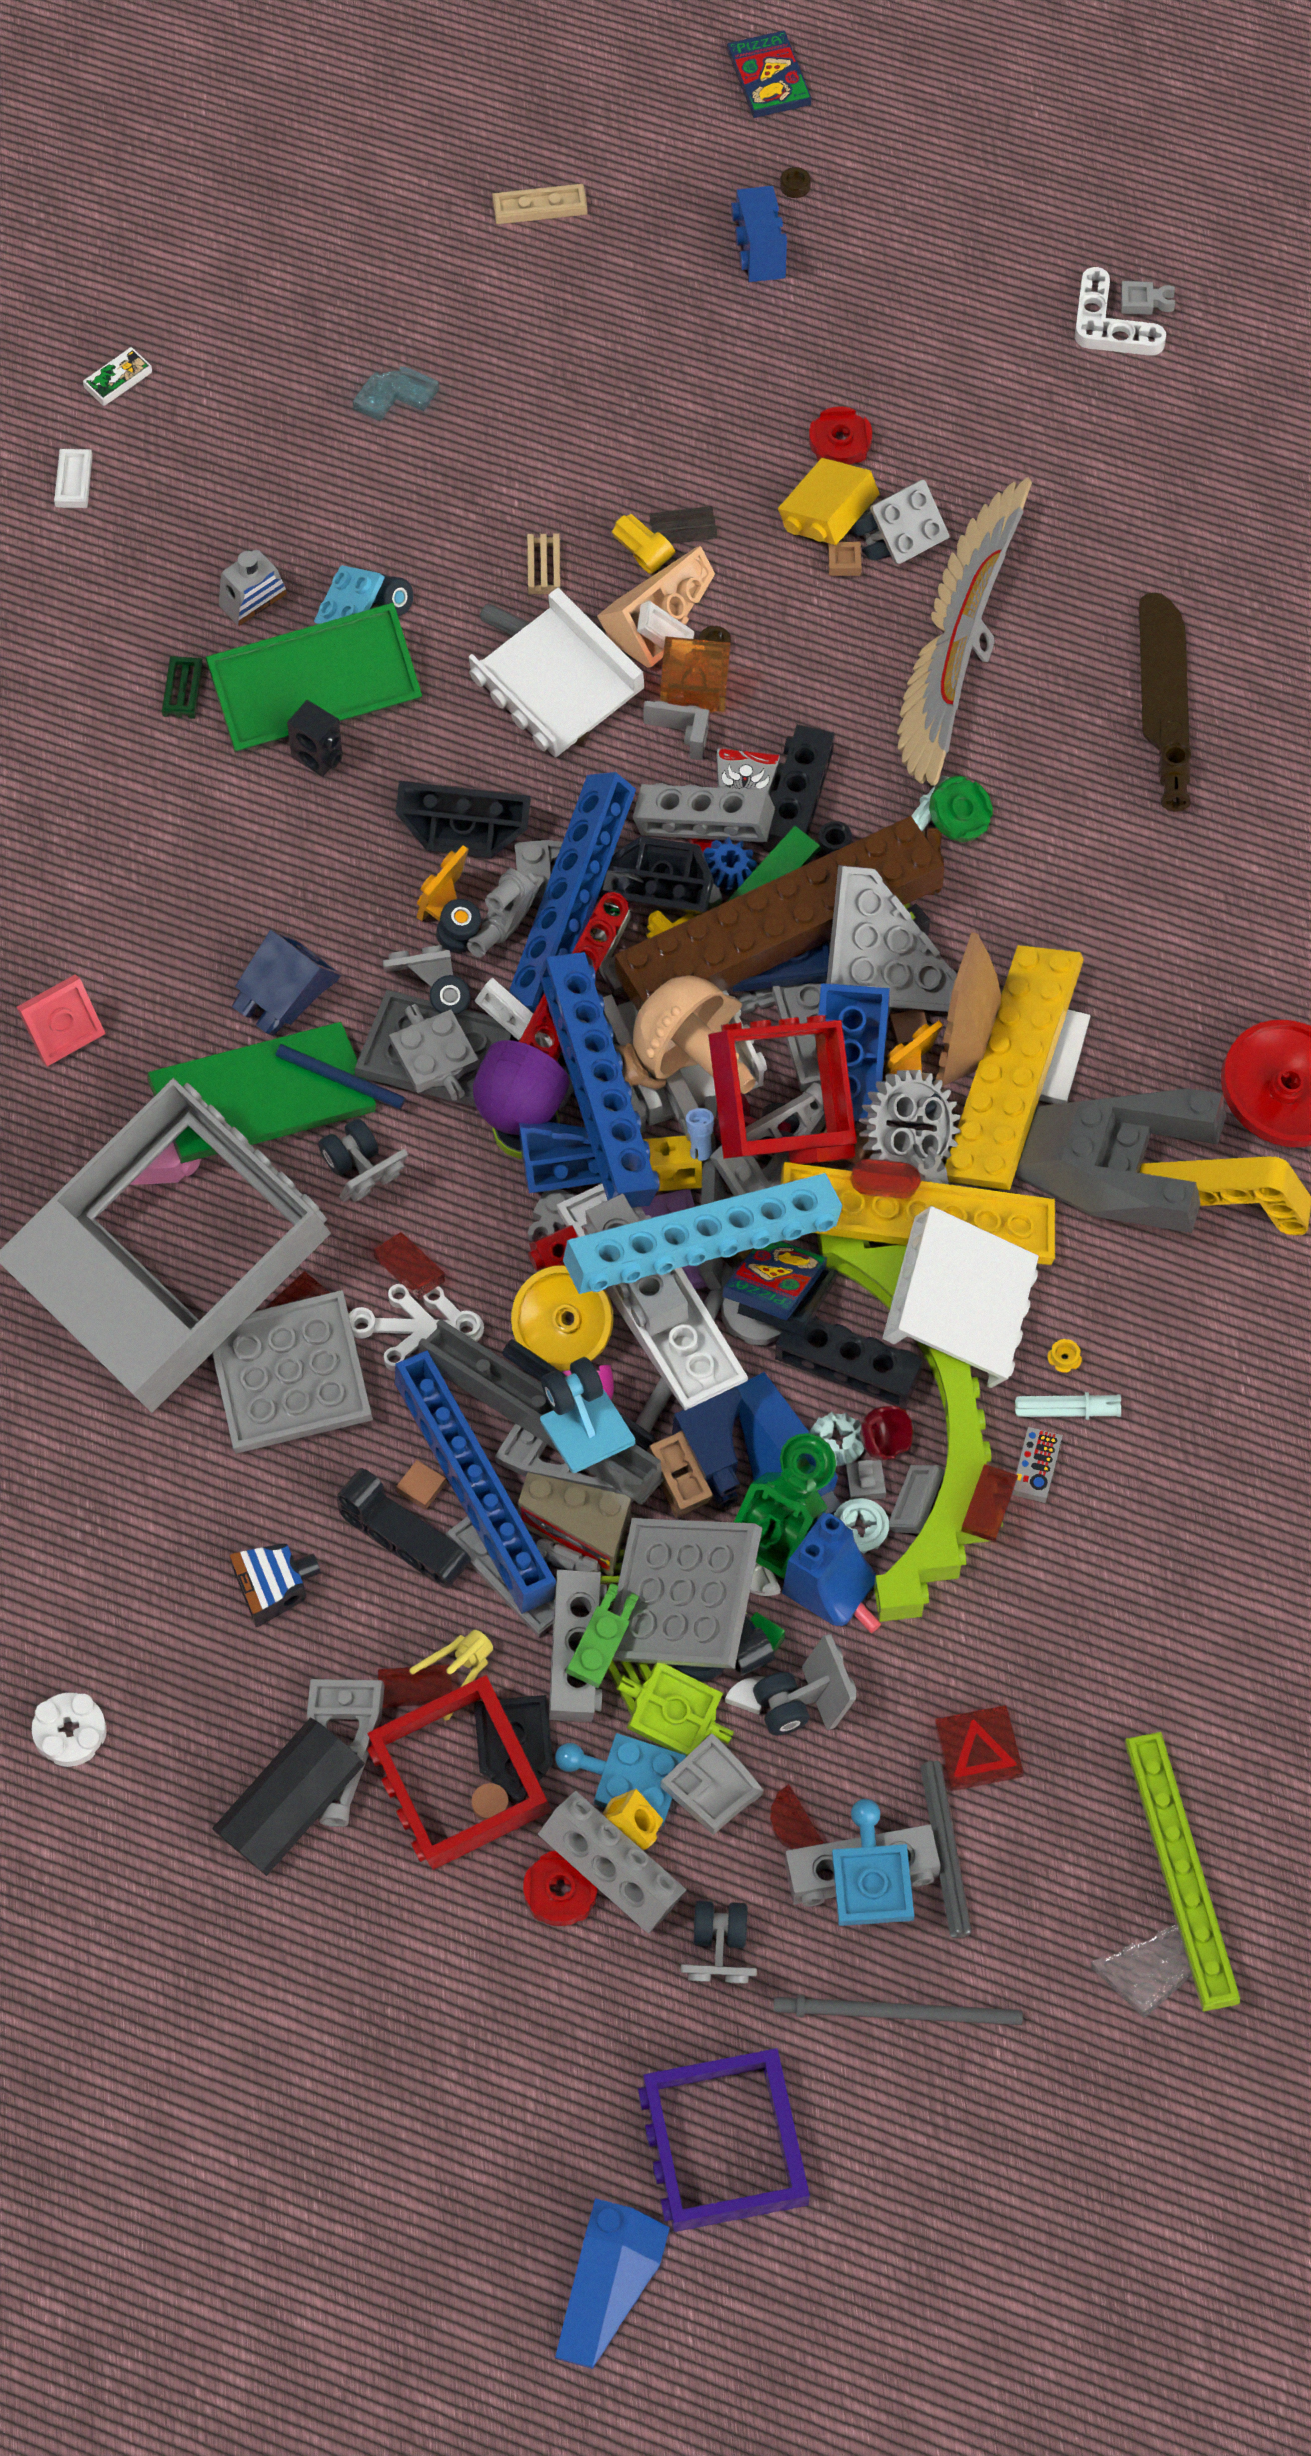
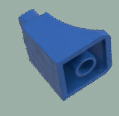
M823 1512L788 1560L782 1594L835 1626H844L848 1624L859 1604L863 1603L874 1588L876 1573L857 1547L853 1530L845 1526L842 1520L830 1513L826 1514Z

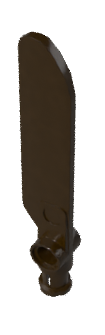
M1154 592L1145 594L1139 602L1142 732L1144 737L1159 750L1158 774L1160 783L1164 786L1161 805L1168 811L1178 812L1188 808L1191 804L1190 795L1187 794V785L1190 782L1191 750L1189 743L1186 630L1181 613L1173 602L1162 593Z

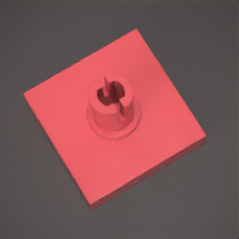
M76 974L17 1006V1010L42 1062L47 1067L106 1034L83 983Z

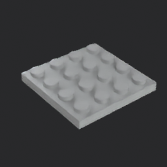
M343 1290L252 1312L212 1352L235 1454L373 1420Z
M632 1518L618 1583V1593L612 1613L621 1616L624 1610V1603L631 1593L638 1595L639 1598L628 1619L630 1623L612 1660L735 1669L762 1527L755 1523Z

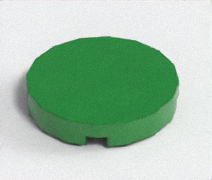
M963 776L949 777L935 787L930 797L929 811L932 821L938 830L949 839L959 842L973 841L989 828L993 807L989 795L976 781L971 782L967 780V777Z

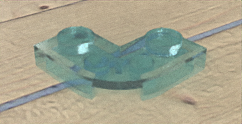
M400 366V371H390L381 375L376 372L368 379L353 400V409L381 421L397 399L424 412L439 391V381L403 366Z

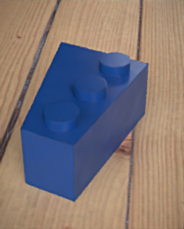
M773 186L736 189V202L731 203L733 222L738 221L739 227H735L737 246L742 245L743 251H740L741 270H747L749 282L786 278L787 236L786 233H781L780 227H783L782 217H778L777 211H779V206Z
M554 1122L540 1124L519 1123L524 1174L529 1193L602 1183L586 1128ZM615 1137L617 1140L623 1141L621 1138ZM624 1167L626 1170L631 1171L630 1168Z

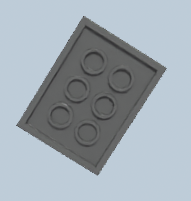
M386 990L355 1066V1076L416 1092L390 1043L389 1035L412 1025L405 1014V1009L408 1006L412 1009V1005L416 1004L424 1019L440 1014L433 1008L431 1002ZM464 1010L461 1014L455 1016L479 1059V1065L493 1043L502 1040L512 1041L513 1035L491 1016ZM479 1068L465 1073L457 1080L465 1092L464 1096L460 1099L457 1095V1100H452L445 1086L431 1087L419 1093L476 1107L473 1097V1084Z

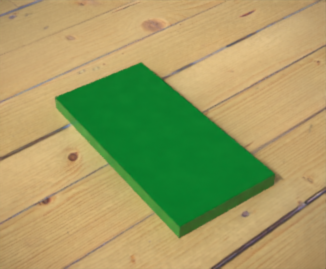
M394 603L206 656L205 658L234 753L289 737L287 722L306 700L337 717L339 722L422 698Z
M342 1022L150 1071L147 1076L154 1097L173 1078L182 1087L189 1083L201 1095V1099L208 1106L211 1104L225 1118V1121L231 1128L235 1127L248 1140L250 1145L375 1112L376 1109L374 1098L276 1057L280 1044H283L355 1075V1066L358 1060ZM190 1126L173 1141L181 1164L218 1154Z

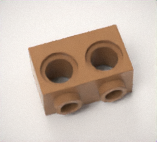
M682 1431L650 1445L647 1452L661 1460L663 1482L660 1484V1487L675 1518L708 1504L713 1494Z

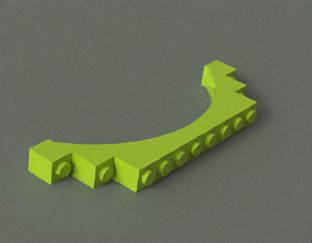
M817 1234L819 1255L827 1257L826 1267L835 1269L858 1283L890 1310L906 1246L892 1245L870 1248L868 1240ZM917 1340L915 1342L926 1358L937 1383L945 1412L948 1443L947 1463L943 1483L934 1508L921 1532L905 1554L886 1574L875 1575L874 1593L879 1622L922 1617L923 1606L929 1603L926 1582L959 1579L961 1566L966 1565L964 1544L996 1541L997 1530L999 1527H1003L1001 1507L994 1506L993 1495L997 1494L996 1477L994 1473L989 1474L987 1462H991L989 1441H983L981 1430L986 1428L983 1409H977L975 1398H980L978 1378L971 1377L970 1366L972 1365Z

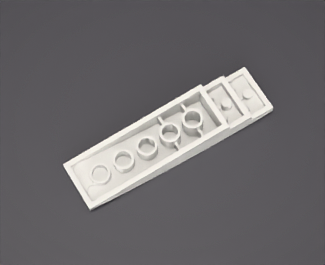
M603 1184L557 1204V1210L566 1226L573 1225L578 1237L585 1236L583 1226L586 1225L585 1211L608 1201ZM641 1207L632 1208L639 1221L651 1218L650 1215H645ZM681 1267L673 1269L670 1273L688 1302V1320L651 1337L644 1325L639 1327L636 1324L631 1313V1307L633 1306L628 1298L623 1300L615 1285L607 1287L605 1290L684 1410L748 1381V1376ZM648 1291V1292H645V1293H643V1294H644V1295H647V1296H651V1295H654V1294H656V1293H655V1292H652V1291Z

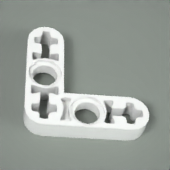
M1091 267L1083 273L1075 330L1076 342L1081 347L1141 355H1157L1161 353L1165 346L1166 331L1160 325L1105 318L1110 276L1103 268ZM1092 281H1099L1097 292H1091ZM1094 303L1101 309L1097 312H1090L1084 306ZM1086 330H1092L1093 334H1086ZM1103 331H1107L1106 337H1102ZM1121 331L1125 332L1129 337L1126 340H1117L1112 334ZM1135 335H1138V341H1134ZM1148 337H1154L1155 342L1148 341Z

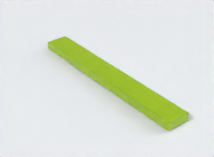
M1157 1732L1126 1738L1125 1747L1202 2011L1239 2005V1992L1162 1733Z

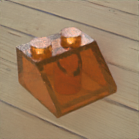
M665 636L661 701L686 707L697 706L701 709L709 710V712H725L730 680L731 643Z

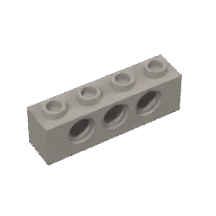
M656 783L654 785L641 784L633 819L641 836L725 840L730 837L731 840L767 842L775 807L768 791L755 787L734 789L726 786H718L717 788L699 787L692 784L686 786H670L663 783Z
M621 1194L586 1210V1225L583 1226V1231L585 1235L639 1222V1219L624 1194ZM670 1272L663 1275L654 1274L646 1276L633 1283L624 1282L615 1285L623 1300L628 1298L633 1306L631 1307V1313L636 1324L639 1327L644 1325L650 1337L688 1320V1302ZM648 1291H652V1292H655L656 1294L651 1295V1296H647V1295H644L643 1293L648 1292Z
M557 1570L554 1594L549 1720L592 1722L594 1711H601L602 1689H595L594 1686L588 1683L581 1688L572 1687L567 1682V1678L571 1675L565 1673L575 1653L569 1647V1643L573 1640H581L597 1605H601L607 1592V1584H600L601 1572ZM575 1605H582L588 1609L589 1614L582 1618L576 1617L571 1613L570 1609Z
M577 1791L573 1792L555 1809L538 1833L544 1841L648 1934L668 1916L687 1890Z
M931 1824L875 1834L876 1846L907 1844L912 1886H925L932 1883L934 1879L939 1878L941 1866ZM861 1837L785 1851L784 1863L793 1905L802 1903L805 1907L822 1904L825 1901L824 1899L836 1897L834 1879L830 1881L822 1880L818 1877L817 1873L822 1869L833 1871L832 1849L860 1848Z

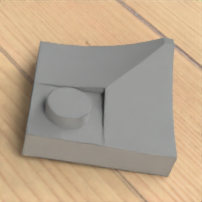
M712 1733L666 1775L660 1784V1787L713 1835L739 1812L763 1795V1789L751 1773Z

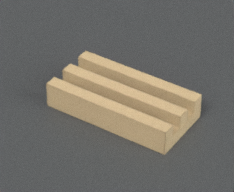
M527 534L528 595L550 594L557 587L560 589L559 534H553V537H547V534H540V538H534V534ZM547 546H553L554 585H547ZM534 547H540L541 585H535Z

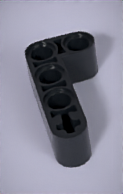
M359 1468L336 1496L339 1513L349 1524L443 1588L449 1589L471 1562V1557L463 1548L387 1497L381 1481L366 1469Z

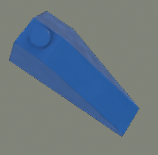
M821 983L818 1015H825L826 1021L842 1020L854 1122H859L860 1118L868 1117V1112L862 1108V1105L872 1104L868 1092H879L876 1082L883 1081L890 988Z
M762 1372L734 1387L739 1390L742 1396L739 1418L746 1442L753 1482L766 1472H782L780 1454L784 1444L789 1438L797 1434L809 1433L766 1373ZM806 1453L808 1463L816 1466L814 1457ZM836 1472L828 1485L818 1490L820 1496L835 1491L838 1478Z
M595 2198L555 2359L591 2369L594 2368L617 2333L619 2326L640 2298V2294L651 2277L659 2269L670 2227L634 2208Z

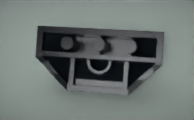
M399 781L395 814L428 851L445 853L453 851L456 853L464 845L469 849L467 855L493 858L528 829L531 796L444 784Z
M641 836L612 856L598 897H603L604 894L609 892H616L621 894L628 904L700 915L708 910L714 879L699 845Z

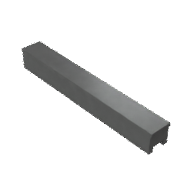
M442 1319L436 1323L437 1329L427 1339L422 1338L418 1342L420 1353L428 1350L442 1376L557 1450L540 1421L542 1415L553 1411L540 1382ZM636 1444L585 1468L640 1505L663 1482L661 1460Z

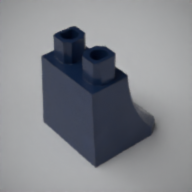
M270 929L235 986L240 992L232 1007L248 1018L253 1015L258 1006L262 1007L265 1011L256 1025L265 1033L274 1036L284 1023L292 1025L298 1016L319 995L335 984L342 975L299 941Z
M737 1388L729 1389L687 1410H681L674 1414L672 1435L682 1431L713 1494L712 1498L718 1509L738 1500L736 1490L740 1488V1482L736 1477L738 1460L732 1439V1430L739 1415L742 1397Z

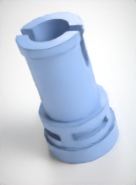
M705 1108L693 1109L686 1115L687 1131L691 1141L690 1155L695 1159L698 1150L699 1161L707 1160L713 1154L711 1134L713 1133L714 1116L711 1111Z

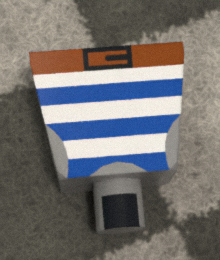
M260 550L242 552L238 556V561L221 573L219 607L238 627L287 595L278 570Z

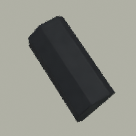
M310 1717L212 1829L267 1876L361 1770L365 1763L338 1737L321 1723Z

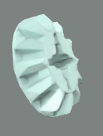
M831 1411L827 1416L818 1417L810 1430L811 1434L820 1436L830 1444L835 1453L836 1466H843L854 1462L864 1451L860 1437V1421L850 1417L847 1412L835 1414ZM834 1428L839 1430L840 1435H847V1437L843 1438L841 1449H839V1445L836 1444L835 1440L828 1439L832 1437Z
M864 1498L851 1499L840 1505L834 1513V1516L842 1520L845 1526L853 1530L857 1547L863 1554L874 1548L878 1549L881 1543L887 1539L889 1531L888 1516L884 1509L872 1500ZM858 1515H860L864 1525H870V1527L865 1529L863 1537H860L857 1529H851V1527L855 1526Z

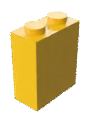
M821 458L778 507V511L787 532L793 535L808 537L818 542L837 545L880 493L871 470Z

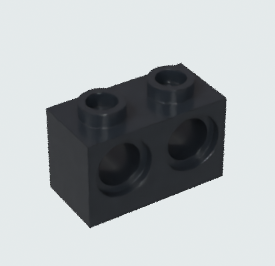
M306 700L287 722L291 757L324 777L330 768L334 769L338 766L343 757L339 719Z

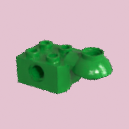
M811 1433L797 1434L787 1440L780 1454L782 1472H766L750 1485L733 1522L755 1523L762 1527L756 1563L784 1579L788 1560L823 1512L825 1513L828 1508L818 1490L828 1485L834 1477L836 1469L835 1453L830 1444L820 1436ZM806 1453L814 1457L816 1466L808 1463Z

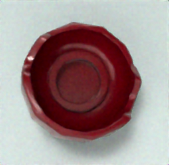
M882 1406L871 1410L863 1418L860 1427L862 1446L870 1457L883 1461L895 1459L896 1455L908 1451L911 1447L914 1434L912 1420L905 1409L898 1406Z

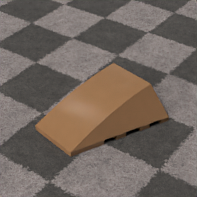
M971 932L952 989L947 1017L948 1024L943 1038L945 1043L944 1052L940 1055V1069L936 1080L943 1081L942 1086L977 1070L979 1061L984 1057L1001 1004V992L994 966L979 935Z

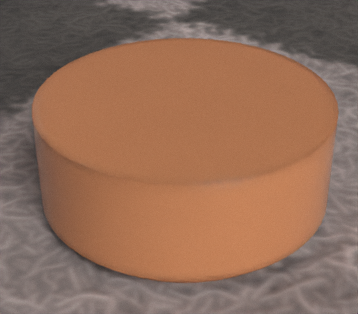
M487 1783L478 1787L472 1796V1807L475 1815L484 1821L508 1809L509 1800L506 1791L494 1783Z

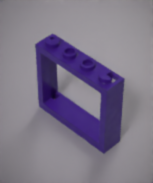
M778 2048L643 2074L644 2087L637 2088L642 2111L649 2110L651 2124L645 2125L649 2148L656 2146L659 2160L652 2162L656 2184L664 2183L666 2198L660 2199L664 2222L671 2221L673 2232L809 2205L810 2194ZM763 2069L789 2188L683 2209L658 2090Z

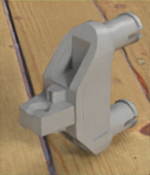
M511 867L501 876L499 886L486 896L485 903L489 911L482 921L481 930L468 940L467 947L476 957L484 956L495 943H503L513 934L528 913L535 896L542 887L544 879L537 876L530 869L520 873Z

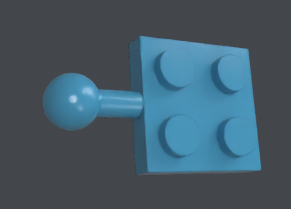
M617 1733L607 1761L585 1755L581 1747L574 1743L561 1745L555 1754L557 1766L565 1772H574L580 1768L602 1775L594 1798V1805L606 1808L612 1798L637 1789L664 1820L661 1826H664L673 1799L660 1787L661 1780L686 1758L684 1754Z
M871 1799L858 1800L851 1809V1818L860 1827L861 1847L832 1849L839 1926L914 1921L907 1844L876 1846L874 1826L878 1823L881 1812L877 1803Z

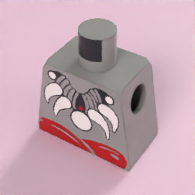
M718 748L717 787L726 786L734 789L755 787L767 790L770 795L771 790H774L776 785L775 778L780 755Z

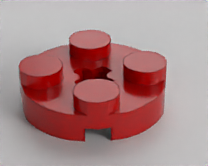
M843 406L831 407L822 411L820 417L815 422L813 420L810 424L809 445L812 452L817 456V461L825 458L850 465L863 462L866 459L867 452L872 444V427L865 416L863 419L861 416L856 415V410ZM837 432H843V436L848 438L838 440L834 437H836Z
M556 1850L547 1852L539 1857V1860L526 1871L523 1881L524 1899L533 1917L538 1921H543L553 1926H567L583 1921L589 1916L590 1910L597 1899L598 1888ZM557 1880H564L565 1886L571 1887L570 1892H565L564 1896H557L556 1892L550 1891V1887L556 1886Z

